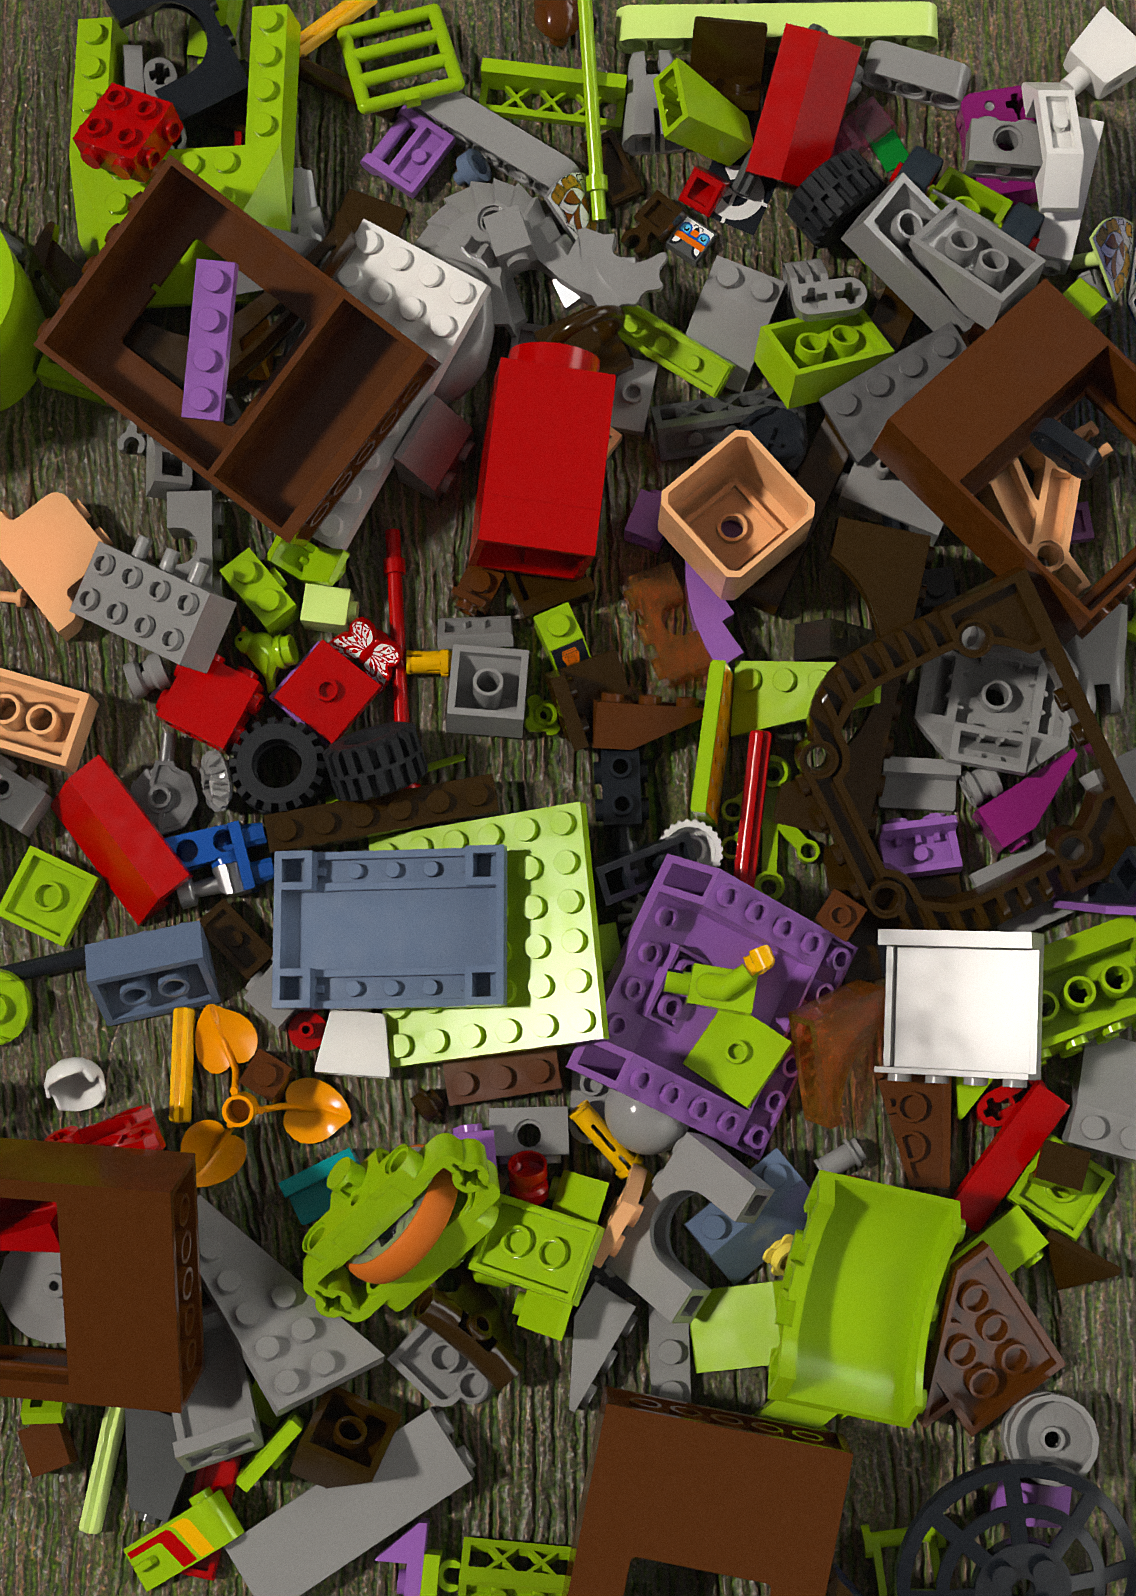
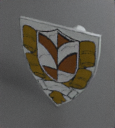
M583 172L568 173L558 178L544 198L553 211L545 214L546 217L551 216L556 226L562 225L574 243L578 237V229L587 228L596 232L598 230V222H592L591 197L586 192V176L589 174Z

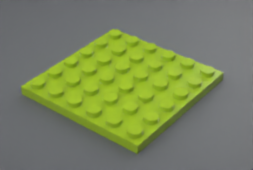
M579 801L368 839L369 851L465 848L466 845L504 844L507 846V1006L382 1009V1014L387 1015V1035L390 1066L392 1069L609 1039L585 803Z

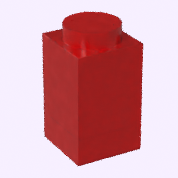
M527 342L512 347L509 352V358H500L489 393L468 566L578 581L581 580L593 561L596 553L616 383L615 374L599 372L600 360L593 353L567 344Z

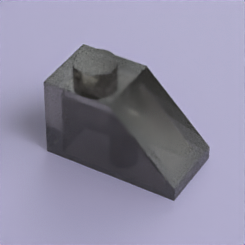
M831 617L796 624L794 662H838L852 651L876 640L875 631Z

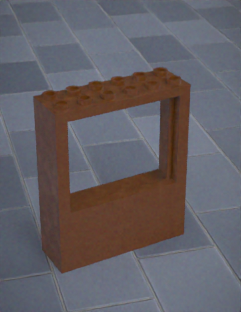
M1045 278L887 420L870 450L997 576L1015 567L1026 568L1057 636L1067 644L1076 635L1084 639L1136 589V546L1078 599L976 497L1033 445L1029 436L1041 419L1052 418L1059 421L1084 397L1136 446V365Z
M0 1138V1198L57 1202L66 1350L0 1344V1396L182 1413L205 1369L195 1153Z

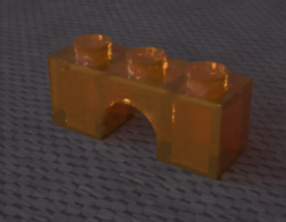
M670 561L627 577L628 590L623 591V595L630 612L637 611L642 624L637 625V630L644 647L651 645L655 658L651 659V665L657 680L664 679L667 688L670 689L707 675L711 661L699 631L696 630L685 635H675L664 627L661 620L666 612L683 605L684 594Z

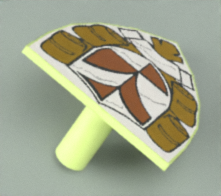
M1113 216L1103 220L1090 236L1089 240L1093 251L1073 255L1070 267L1072 270L1100 266L1112 301L1116 302L1125 287L1131 268L1133 223L1124 217Z

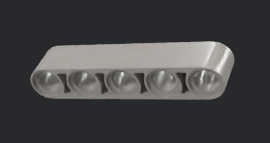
M459 91L422 100V105L412 107L413 110L454 136L458 146L465 150L470 148L477 150L484 156L488 164L544 198L558 178L568 173L580 172L578 166L571 159Z

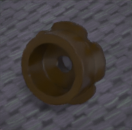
M421 1087L418 1088L419 1093L410 1099L416 1110L428 1124L436 1118L441 1120L443 1116L440 1110L445 1107L442 1100L432 1088L427 1092Z

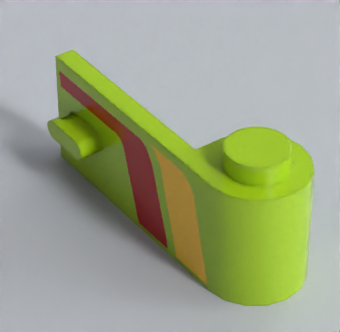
M210 1486L188 1499L192 1507L123 1549L146 1592L222 1548L245 1532L221 1489L213 1493Z

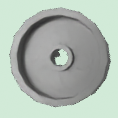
M1043 1390L1032 1392L1010 1407L1002 1419L1000 1439L1004 1454L1008 1459H1035L1053 1462L1084 1476L1089 1472L1097 1458L1099 1436L1095 1421L1084 1406L1070 1397ZM1048 1432H1054L1055 1439L1048 1440L1047 1446L1045 1436ZM1030 1478L1043 1485L1064 1486V1484L1051 1480Z

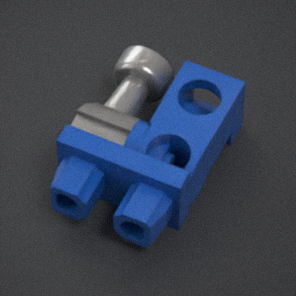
M238 820L225 825L165 838L189 872L207 866L212 868L213 876L197 882H193L191 878L177 889L178 898L183 909L196 906L198 904V897L221 893L230 897H238L248 893L261 891L260 885L274 880L273 858L269 857L253 862L250 851L252 848L268 844L266 827L263 823L243 825Z

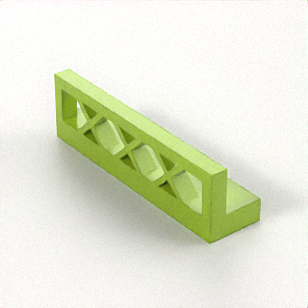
M482 58V84L479 104L502 118L586 128L582 69ZM597 71L599 105L601 103L617 104L615 119L600 118L601 130L613 129V131L621 132L627 94V75ZM489 89L504 90L511 98L501 106L487 104ZM530 94L541 95L546 104L538 110L528 109L522 100ZM569 98L576 99L582 108L574 114H566L557 105Z
M464 1537L458 1596H562L566 1575H557L549 1566L556 1560L569 1561L571 1547ZM471 1551L488 1553L495 1560L486 1568L469 1566ZM517 1556H527L535 1565L528 1571H516L509 1562Z

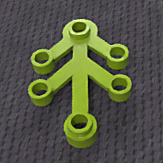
M770 755L769 769H775L779 774V778L776 781L767 780L762 822L761 874L757 876L755 881V889L763 893L761 885L767 881L772 882L775 885L776 891L767 896L777 901L785 890L784 879L777 873L778 831L796 849L798 860L804 864L815 862L819 857L820 848L815 841L807 839L798 828L771 822L779 784L790 781L791 768L782 757ZM743 791L734 799H728L723 803L721 816L726 822L736 823L740 821V813L736 817H730L726 814L725 808L728 805H736L741 812ZM738 832L734 836L726 837L721 842V846H723L721 853L725 860H735L736 854H727L724 850V845L728 842H733L737 845ZM805 845L813 847L815 850L814 857L805 858L801 854V848Z

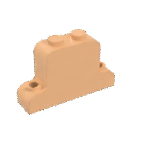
M53 492L46 495L14 520L5 509L0 511V559L65 641H68L82 629L84 624V618L69 610L97 544L100 541L112 546L113 542L100 526L95 530L91 528L86 521L91 515L78 498L71 502L66 495Z

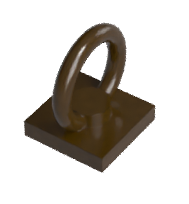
M590 305L534 332L536 342L567 344L593 353L600 360L599 372L615 374L618 377L634 369V362L618 334L625 323V313L622 308L616 305L598 307Z

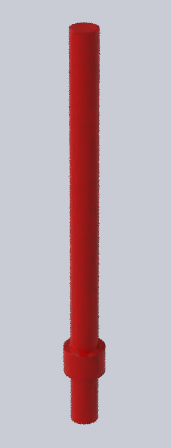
M387 529L385 530L386 558L383 559V575L387 576L390 640L399 644L403 651V658L400 663L392 667L394 722L409 723L402 576L406 575L405 558L401 557L400 530Z

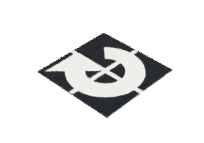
M738 159L730 167L713 160L708 170L729 181L731 184L710 218L754 236L776 188L777 181L759 176L750 195L743 197L731 190L743 160Z

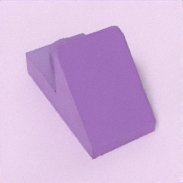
M421 1518L375 1558V1561L407 1564L406 1569H399L397 1594L420 1596L424 1553L427 1550L430 1518Z

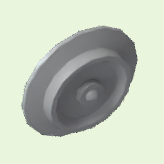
M10 1251L4 1259L0 1273V1302L13 1325L27 1337L48 1344L66 1342L60 1253Z

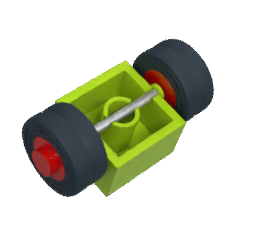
M917 145L904 163L899 162L889 180L890 183L901 173H904L940 210H943L955 199L1033 252L1040 242L1036 235L1045 220V216L1042 213L1031 209L1022 202H1018L1005 223H1003L1013 201L948 166L935 186L934 183L942 169L944 160L938 155L930 153L927 149Z

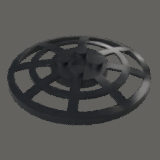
M1006 1459L984 1464L960 1474L941 1487L921 1507L910 1523L899 1548L894 1574L895 1596H1071L1074 1591L1093 1587L1092 1596H1105L1107 1583L1127 1577L1124 1596H1135L1136 1552L1134 1541L1124 1518L1114 1503L1095 1483L1086 1477L1053 1462L1035 1459ZM1020 1478H1039L1055 1481L1076 1489L1082 1493V1496L1070 1516L1061 1510L1047 1505L1024 1503ZM1003 1481L1007 1506L998 1507L982 1514L970 1522L964 1529L959 1528L943 1514L953 1503L968 1493L990 1483ZM1096 1505L1106 1513L1116 1528L1124 1547L1125 1560L1104 1566L1098 1545L1090 1533L1083 1527ZM1026 1518L1047 1520L1060 1525L1062 1528L1049 1545L1040 1539L1028 1537ZM1004 1521H1009L1010 1538L994 1544L988 1550L984 1549L974 1540L990 1527ZM933 1527L951 1544L940 1563L936 1578V1589L911 1588V1574L915 1557L924 1537L930 1528ZM1075 1538H1077L1087 1551L1092 1564V1570L1070 1574L1062 1557ZM963 1553L976 1563L971 1577V1588L950 1589L953 1570ZM1028 1579L1031 1581L1029 1590L1024 1594L1015 1595L1011 1593L1013 1585L1018 1580Z

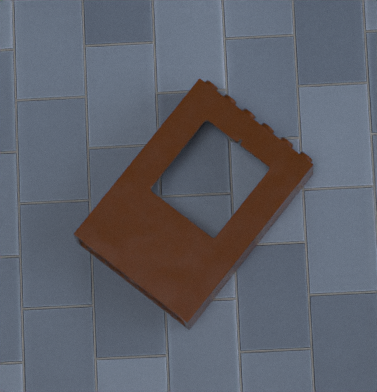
M169 155L166 160H161L153 168L150 175L151 181L145 190L138 192L130 200L127 207L129 212L120 224L116 223L107 232L104 239L106 244L99 254L91 256L82 268L83 276L76 286H71L64 292L59 301L61 306L52 318H47L41 324L37 331L38 338L33 345L288 544L305 547L442 363L176 158ZM195 240L202 241L226 261L237 263L239 271L306 322L304 331L233 426H229L224 421L214 422L181 417L184 390L133 352L123 342L126 334L157 293L151 288L155 283L161 288Z
M604 1386L562 1596H624L630 1561L635 1557L766 1583L770 1586L768 1596H826L854 1455L844 1435L840 1433Z

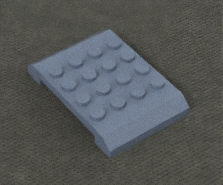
M466 845L465 848L315 852L313 850L275 851L272 965L273 1009L343 1010L507 1006L506 845Z

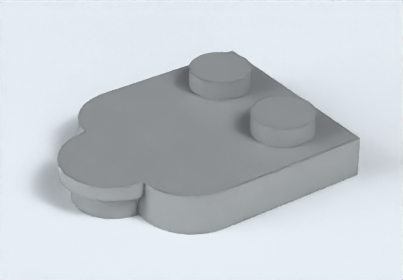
M421 1323L387 1357V1360L431 1403L440 1407L451 1406L458 1400L466 1404H477L485 1400L491 1391L492 1385L465 1357Z

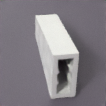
M1078 117L1084 159L1077 212H1040L1045 216V220L1036 235L1040 242L1034 252L1046 260L1041 273L1043 275H1065L1072 261L1104 126L1103 121Z

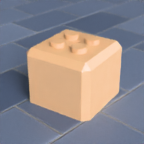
M735 430L662 490L657 530L721 600H735L806 540L814 518L815 502L750 431ZM733 520L741 525L743 532L738 537L730 538L723 534L721 525L726 521Z

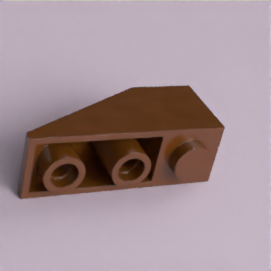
M602 692L601 698L590 697L588 724L591 734L587 735V742L593 748L632 750L703 718L704 705L699 704V698L677 696L676 703L662 702V696L639 694V700L624 699V693Z

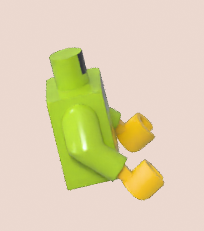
M763 945L749 951V955L743 957L745 965L742 963L735 969L693 963L691 972L668 968L664 992L686 995L685 1005L748 1016L752 1014L758 975L764 974L767 970L773 968L775 958L771 948L768 945Z

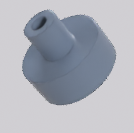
M470 148L457 157L456 166L458 171L453 174V178L459 186H463L466 183L470 186L471 181L486 183L491 179L492 172L484 156L477 150Z

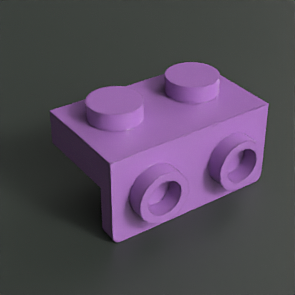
M932 813L920 820L908 821L906 818H894L886 821L885 824L880 825L876 838L882 863H891L901 869L909 878L961 872L963 864L956 835L957 816Z

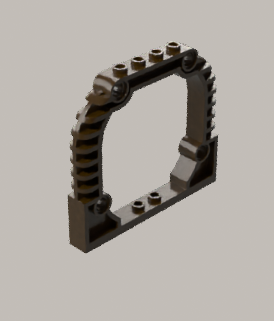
M1015 567L933 608L932 612L852 651L839 660L826 673L815 690L807 714V737L797 744L794 752L795 763L801 773L795 776V779L804 797L806 798L811 795L818 808L812 811L813 817L821 832L828 830L834 841V844L829 846L830 852L838 867L846 866L851 878L845 882L854 900L862 899L869 910L879 918L890 919L896 917L915 930L988 931L1067 891L1074 893L1109 876L1110 871L1128 846H1136V804L1026 568ZM974 626L978 630V640L973 646L965 647L962 642V634L968 627ZM993 644L1012 647L1028 654L1039 651L1057 689L1052 692L1053 698L1061 712L1067 711L1073 725L1068 727L1075 744L1079 748L1084 747L1100 784L1086 790L1083 804L1072 825L1063 824L1056 826L1048 833L1045 841L1046 851L1041 855L966 892L948 897L919 894L915 884L901 869L891 863H882L843 783V779L849 771L851 756L841 732L842 727L855 704L875 688L953 650L968 658L984 656L990 651ZM814 748H823L826 754L824 762L817 767H810L807 763L809 752ZM1069 838H1075L1077 844L1074 852L1070 855H1062L1061 848L1063 843ZM882 888H891L892 897L890 901L882 905L876 904V893Z

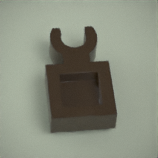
M657 189L634 215L633 218L638 226L627 230L622 235L621 242L628 249L634 241H641L634 252L638 258L642 259L650 252L651 242L654 238L663 243L687 215L681 207Z

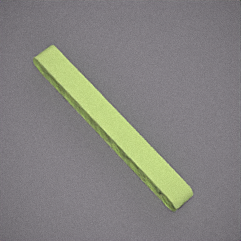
M926 1L627 5L619 8L616 12V48L625 54H632L638 51H644L645 54H658V50H670L672 54H691L694 19L696 16L767 23L765 53H778L786 23L809 28L813 23L824 27L829 35L862 47L861 52L869 51L871 43L877 40L892 42L920 51L932 49L938 44L937 6Z

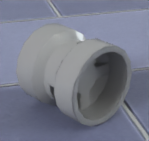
M156 653L147 655L146 660L140 663L131 661L123 664L127 682L136 700L148 696L150 690L156 688L164 690L172 686L162 656Z

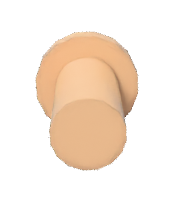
M18 589L17 592L0 591V602L16 603L17 607H24L27 603V592L24 589Z

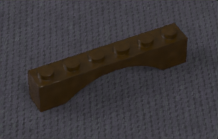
M493 773L399 790L385 796L364 801H338L264 815L269 850L274 857L275 851L313 850L318 852L344 843L390 833L500 816V809Z

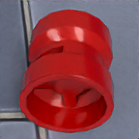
M529 1150L518 1152L509 1159L510 1197L534 1205H540L546 1201L549 1196V1185L546 1178L548 1175L547 1160L544 1155Z

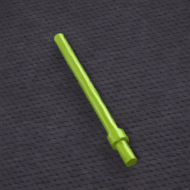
M577 0L589 175L586 176V192L591 197L592 222L607 221L605 192H608V177L603 172L592 0Z

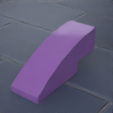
M685 561L684 589L687 610L694 635L709 666L713 659L724 660L729 668L735 666V661H742L744 653L726 628L733 623L735 613L726 600H721Z

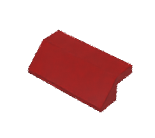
M786 23L746 167L748 174L783 182L786 186L797 189L816 168L832 157L862 47L821 31Z
M98 754L71 775L51 803V809L138 926H142L171 902L167 897L193 877L103 756Z

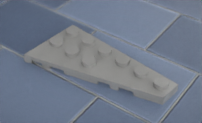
M201 1195L197 1196L201 1285L277 1417L384 1362L385 1355L341 1317L328 1318L321 1315L316 1309L315 1299L304 1291L303 1284Z

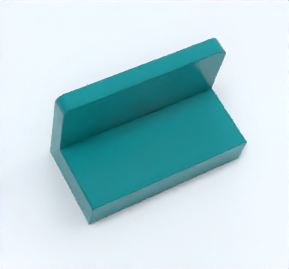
M349 1147L278 1183L284 1197L290 1199L302 1225H307L321 1218L330 1210L332 1190L327 1187V1178L334 1165L344 1157H349L360 1164L353 1148Z

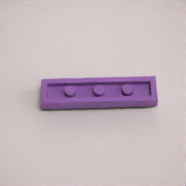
M206 259L196 260L181 417L186 419L223 422L239 269V265L235 262Z

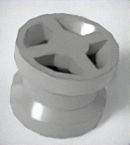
M977 768L972 772L965 770L961 772V776L958 778L965 797L974 808L982 805L984 799L990 796L996 798L1004 793L1002 783L996 771Z

